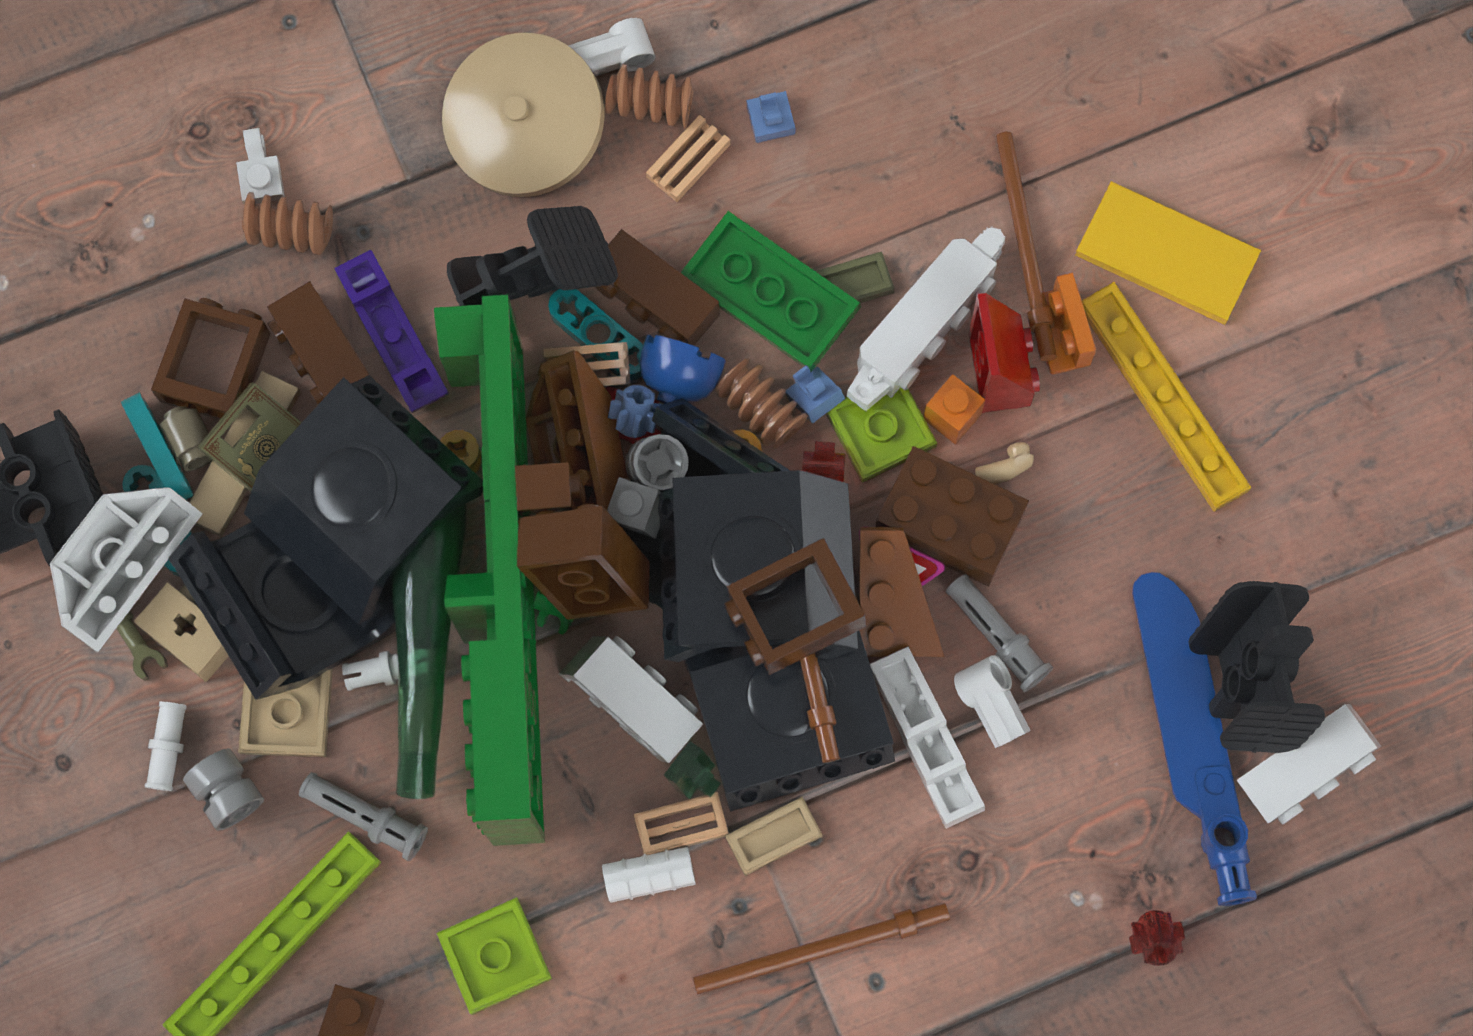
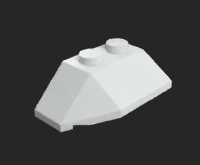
M169 487L103 494L50 562L61 626L98 652L203 513Z

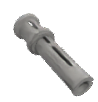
M967 574L959 577L946 589L945 592L951 596L972 623L997 650L995 655L1020 680V688L1023 692L1032 689L1053 670L1054 667L1050 662L1044 663L1028 645L1030 639L1026 635L1014 632L994 606L989 603L971 582Z
M311 772L305 778L299 790V797L305 798L367 831L370 841L375 844L383 842L403 853L402 858L407 861H411L416 856L426 838L427 826L423 824L416 826L397 816L396 810L391 807L379 809L352 793L324 780L314 772Z

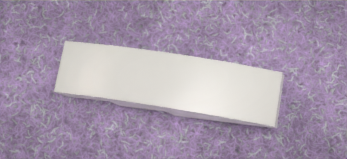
M909 647L871 663L870 667L884 701L945 828L947 829L985 811V805L966 770V763L946 726V719Z

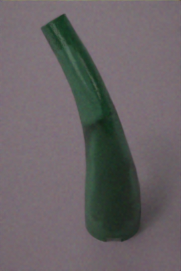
M467 503L443 516L389 576L396 628L398 666V765L396 794L404 798L427 799L435 796L437 758L442 726L445 676L451 618L445 609L444 597L447 575L459 574L467 530Z

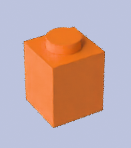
M952 374L926 404L924 419L956 445L982 415L985 399Z

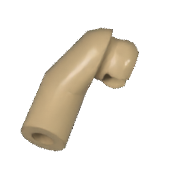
M1014 443L1007 449L1009 459L976 467V476L993 484L1009 481L1032 466L1034 455L1030 454V447L1027 443Z

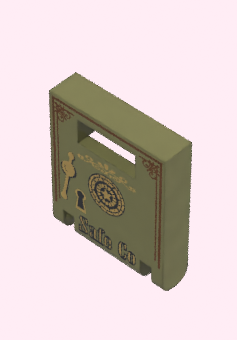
M250 383L197 448L251 492L259 469L302 422L258 385ZM246 407L254 415L259 416L232 447L221 436Z

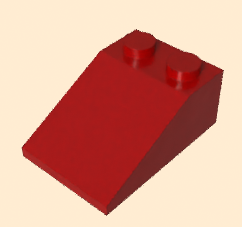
M987 293L977 294L968 336L978 394L985 399L982 413L1030 407L1035 395L1034 392L1040 391L1037 367L1030 368L1028 353L1033 352L1031 330L1029 327L1023 328L1021 314Z

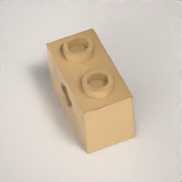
M167 582L133 621L146 634L205 682L211 678L229 657L184 585L178 591ZM187 623L195 626L197 629L193 636L182 629Z

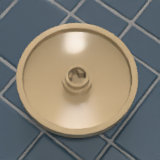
M537 33L504 35L477 48L461 63L454 73L445 94L442 110L445 140L451 155L460 168L481 186L493 192L513 197L542 195L560 188L577 176L588 164L598 147L605 118L602 91L592 69L578 53L565 43Z

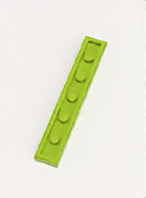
M348 831L162 1025L173 1036H216L382 862Z

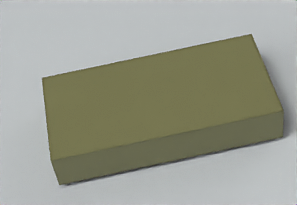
M882 251L816 271L860 303L894 293L895 288Z

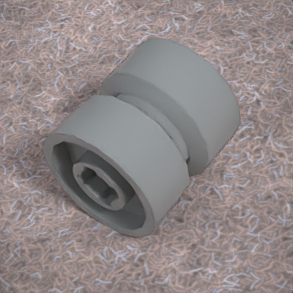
M657 434L639 439L630 447L626 455L625 468L632 482L657 490H665L673 487L672 478L685 476L688 469V456L686 449L677 439L669 435Z
M230 748L220 750L206 757L191 768L183 778L197 801L206 802L203 811L217 831L227 829L239 823L258 809L264 801L263 796L250 778L241 777L244 768Z

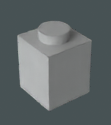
M619 477L607 511L621 528L655 539L660 528L658 505L661 492Z

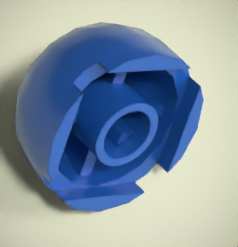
M647 335L641 351L639 364L641 376L646 385L658 392L657 401L665 404L680 398L689 402H698L707 398L716 389L726 360L712 352L709 358L702 357L699 347L663 336L655 335V338H653L651 335Z

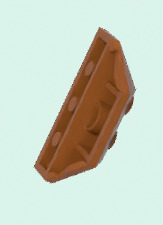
M573 350L540 364L537 374L540 377L533 390L526 415L534 464L569 462L573 474L579 473L580 480L582 479V484L585 486L586 504L603 506L607 510L618 478H627L619 432L616 430L617 422L616 419L608 418L612 398L579 351Z

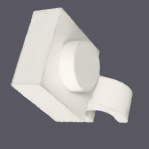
M260 128L243 130L248 160L236 162L243 204L249 192L254 193L256 204L262 202L265 194L270 195L271 201L280 200L285 195L278 157H266L264 136L261 135Z

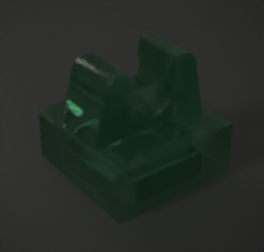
M689 741L664 773V777L670 784L688 799L692 797L697 789L711 798L721 785L718 780L713 778L714 774L711 773L716 765L703 749Z

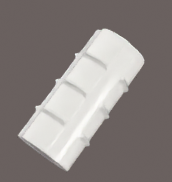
M688 847L669 851L666 849L664 852L651 855L644 854L641 857L627 860L623 858L621 861L602 865L610 903L626 899L633 900L635 897L649 894L654 896L655 893L668 890L675 891L678 888L696 885Z

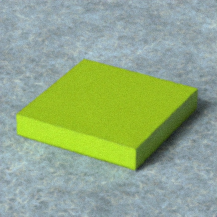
M900 387L892 398L888 395L883 396L867 411L860 408L848 397H845V400L826 413L862 483L905 463L913 446L925 452L937 447V441L909 389L905 391Z
M517 897L436 933L471 1015L552 979Z

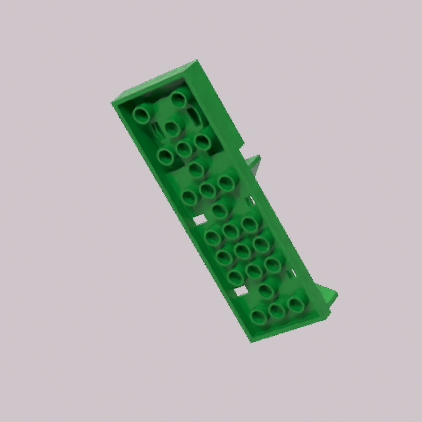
M482 296V305L434 308L439 357L450 386H480L487 573L447 575L444 597L445 609L464 644H469V655L461 656L463 682H470L471 699H463L464 725L468 726L469 734H472V744H465L466 771H470L471 778H474V789H467L466 791L468 816H472L473 823H477V829H481L482 835H486L493 846L545 843L535 609L533 608L534 584L517 567L519 518H522L517 510L515 466L528 465L524 354L509 296Z

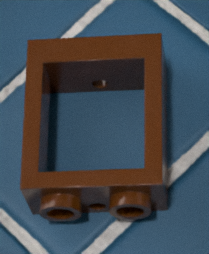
M185 298L151 388L159 402L175 407L186 406L187 409H197L199 414L220 420L248 385L254 382L271 335L264 321H262V317L245 309H239L237 313L224 310L220 303L208 298H199L198 302ZM197 319L248 334L226 395L174 380Z
M824 538L727 586L730 600L724 603L725 608L735 627L744 625L750 637V640L744 642L755 666L763 663L769 675L866 627L865 614ZM812 564L839 617L772 649L745 597Z

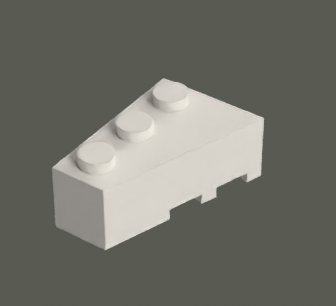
M592 636L559 675L567 682L571 680L590 696L589 700L598 708L602 707L619 723L623 730L658 760L670 763L703 725L694 716L698 709L681 694H678L676 698L673 697L663 687L667 683L666 679L654 668L647 665L643 669L632 659L635 651L621 638L615 636L611 640L606 636Z
M1344 704L1327 716L1320 727L1310 735L1300 748L1273 754L1237 781L1267 823L1278 818L1283 825L1304 810L1299 803L1314 793L1318 800L1340 785L1335 779L1340 774L1350 768L1355 775L1374 762L1376 758L1372 752L1380 748L1381 745L1352 705Z

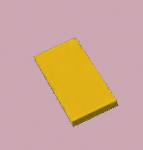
M1111 181L1076 250L1075 256L1225 325L1261 250Z

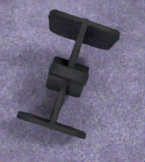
M583 206L536 209L530 212L527 217L528 228L535 243L534 247L526 249L525 246H520L503 253L461 257L447 263V276L459 306L482 305V296L508 295L509 300H514L525 295L532 298L558 289L573 290L614 283L618 278L617 268L608 248V243L592 211Z
M59 409L54 411L55 420L15 437L5 423L0 424V447L5 457L0 463V554L37 539L49 566L56 554L103 495L77 430L73 427L67 416ZM30 471V477L26 483L14 486V479L20 472ZM37 508H45V514L39 522L29 523V516L32 511Z
M1239 582L1225 591V594L1214 605L1211 612L1203 619L1188 641L1189 648L1193 653L1219 657L1223 675L1222 688L1209 703L1211 716L1214 718L1233 719L1220 735L1221 745L1229 750L1252 751L1253 753H1283L1298 749L1325 720V712L1321 706L1294 703L1290 685L1297 676L1299 658L1314 641L1309 627L1289 625L1309 601L1308 590L1300 585L1278 582Z

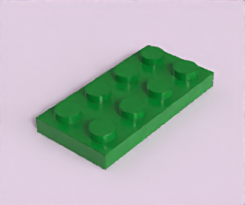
M727 211L680 272L718 300L719 308L802 367L807 365L811 372L861 308L859 301L730 211Z

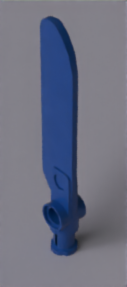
M1151 572L1143 574L1134 582L1132 595L1174 797L1177 802L1201 820L1203 831L1201 846L1208 855L1210 869L1216 870L1221 894L1217 898L1218 906H1231L1254 901L1257 899L1256 891L1250 888L1246 864L1250 862L1246 845L1248 828L1241 817L1228 751L1221 745L1220 735L1223 732L1221 718L1212 717L1209 709V703L1216 694L1208 656L1193 653L1188 644L1190 636L1200 626L1199 617L1189 598L1172 580L1161 573ZM1217 828L1229 830L1234 837V845H1221L1214 836V830Z

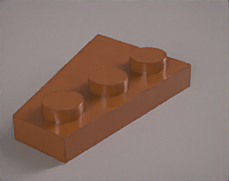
M860 527L859 605L865 614L866 627L859 631L867 657H886L906 647H909L913 657H945L903 527Z

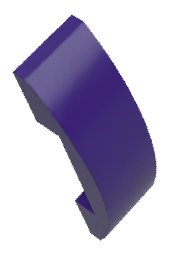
M372 250L335 267L334 269L411 413L449 395Z

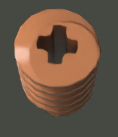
M622 64L617 75L612 74L606 92L605 113L611 114L618 104L620 116L627 117L634 107L636 119L643 120L650 110L651 120L654 123H659L666 113L669 126H675L682 116L683 126L686 129L693 100L691 77L686 76L681 87H678L675 74L670 73L665 84H662L659 71L654 70L649 81H646L643 68L638 67L633 78H630L627 65Z
M249 192L247 194L243 208L242 229L248 244L255 246L262 240L265 247L272 248L278 242L282 250H289L294 244L296 251L300 253L306 252L310 247L313 254H323L332 233L333 209L331 204L325 215H321L318 202H313L309 212H304L301 199H297L293 209L288 210L286 197H281L275 208L272 207L270 195L265 194L261 204L256 205L254 193Z
M746 358L722 378L717 385L716 394L720 398L728 397L727 406L731 410L740 409L738 418L742 422L751 421L749 425L750 431L753 434L762 433L761 443L764 446L774 444L773 449H776L798 432L808 418V414L805 412L793 417L791 414L797 406V402L793 400L782 405L780 402L786 390L781 388L771 393L769 389L774 383L775 378L770 376L760 381L758 377L764 369L763 365L759 364L749 369L747 365L750 359Z

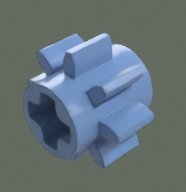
M632 385L624 391L617 390L615 400H612L610 403L608 418L617 419L616 430H619L623 435L632 438L641 437L647 431L654 433L656 424L652 422L656 406L661 404L654 403L655 393L647 387Z

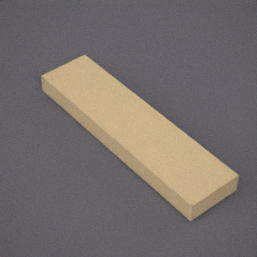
M264 371L260 373L255 382L256 385L289 412H291L301 393L298 387ZM245 407L233 422L224 441L233 447L259 415H254ZM213 461L189 503L203 513L195 525L222 537L243 500L247 489Z

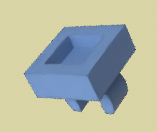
M786 91L769 93L758 98L746 100V107L756 143L795 134L796 128Z
M807 365L793 375L796 383L786 390L788 400L790 402L795 400L797 402L796 408L801 413L806 412L808 414L807 419L812 424L845 400L841 388L819 367H816L811 372Z

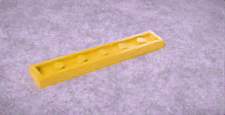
M1112 282L1081 300L1088 323L1213 512L1247 493L1251 489L1250 484L1116 283Z

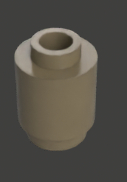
M179 406L169 410L164 415V421L159 425V429L177 464H182L185 471L197 470L209 464L212 460L197 448L209 434L198 410L193 408L187 409L186 406Z

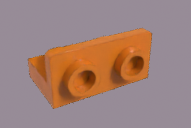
M1073 273L1057 276L1053 290L1044 292L1046 305L1052 309L1055 324L1051 330L1057 357L1051 361H1046L1049 372L1053 375L1090 366L1096 352Z

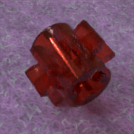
M815 441V451H803L802 471L844 482L846 453H835V442Z
M1149 911L1141 915L1138 922L1131 923L1133 935L1129 937L1133 954L1142 953L1144 963L1156 966L1166 965L1172 962L1177 954L1184 952L1181 942L1186 939L1182 922L1172 923L1169 912Z

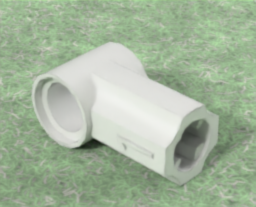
M640 18L622 20L614 24L609 29V33L569 45L570 48L583 58L595 76L620 69L622 64L627 65L628 72L637 71L638 67L645 68L655 60L652 45L644 23Z
M991 655L955 675L954 683L958 695L967 706L975 708L995 748L1031 731L1010 691L1012 680L1009 670L999 657Z

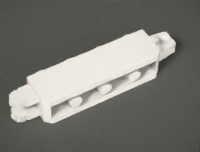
M992 226L991 228L987 227L972 244L966 239L952 240L860 346V354L857 360L858 375L847 392V397L852 402H855L860 408L867 411L883 396L888 395L892 398L900 387L906 391L914 383L920 373L918 366L926 357L929 360H933L945 345L946 340L943 337L951 328L956 331L959 330L971 314V310L968 308L976 300L977 294H990L997 281L993 279L997 266L996 261L1001 256V250L1005 243V236L1001 229L993 228Z

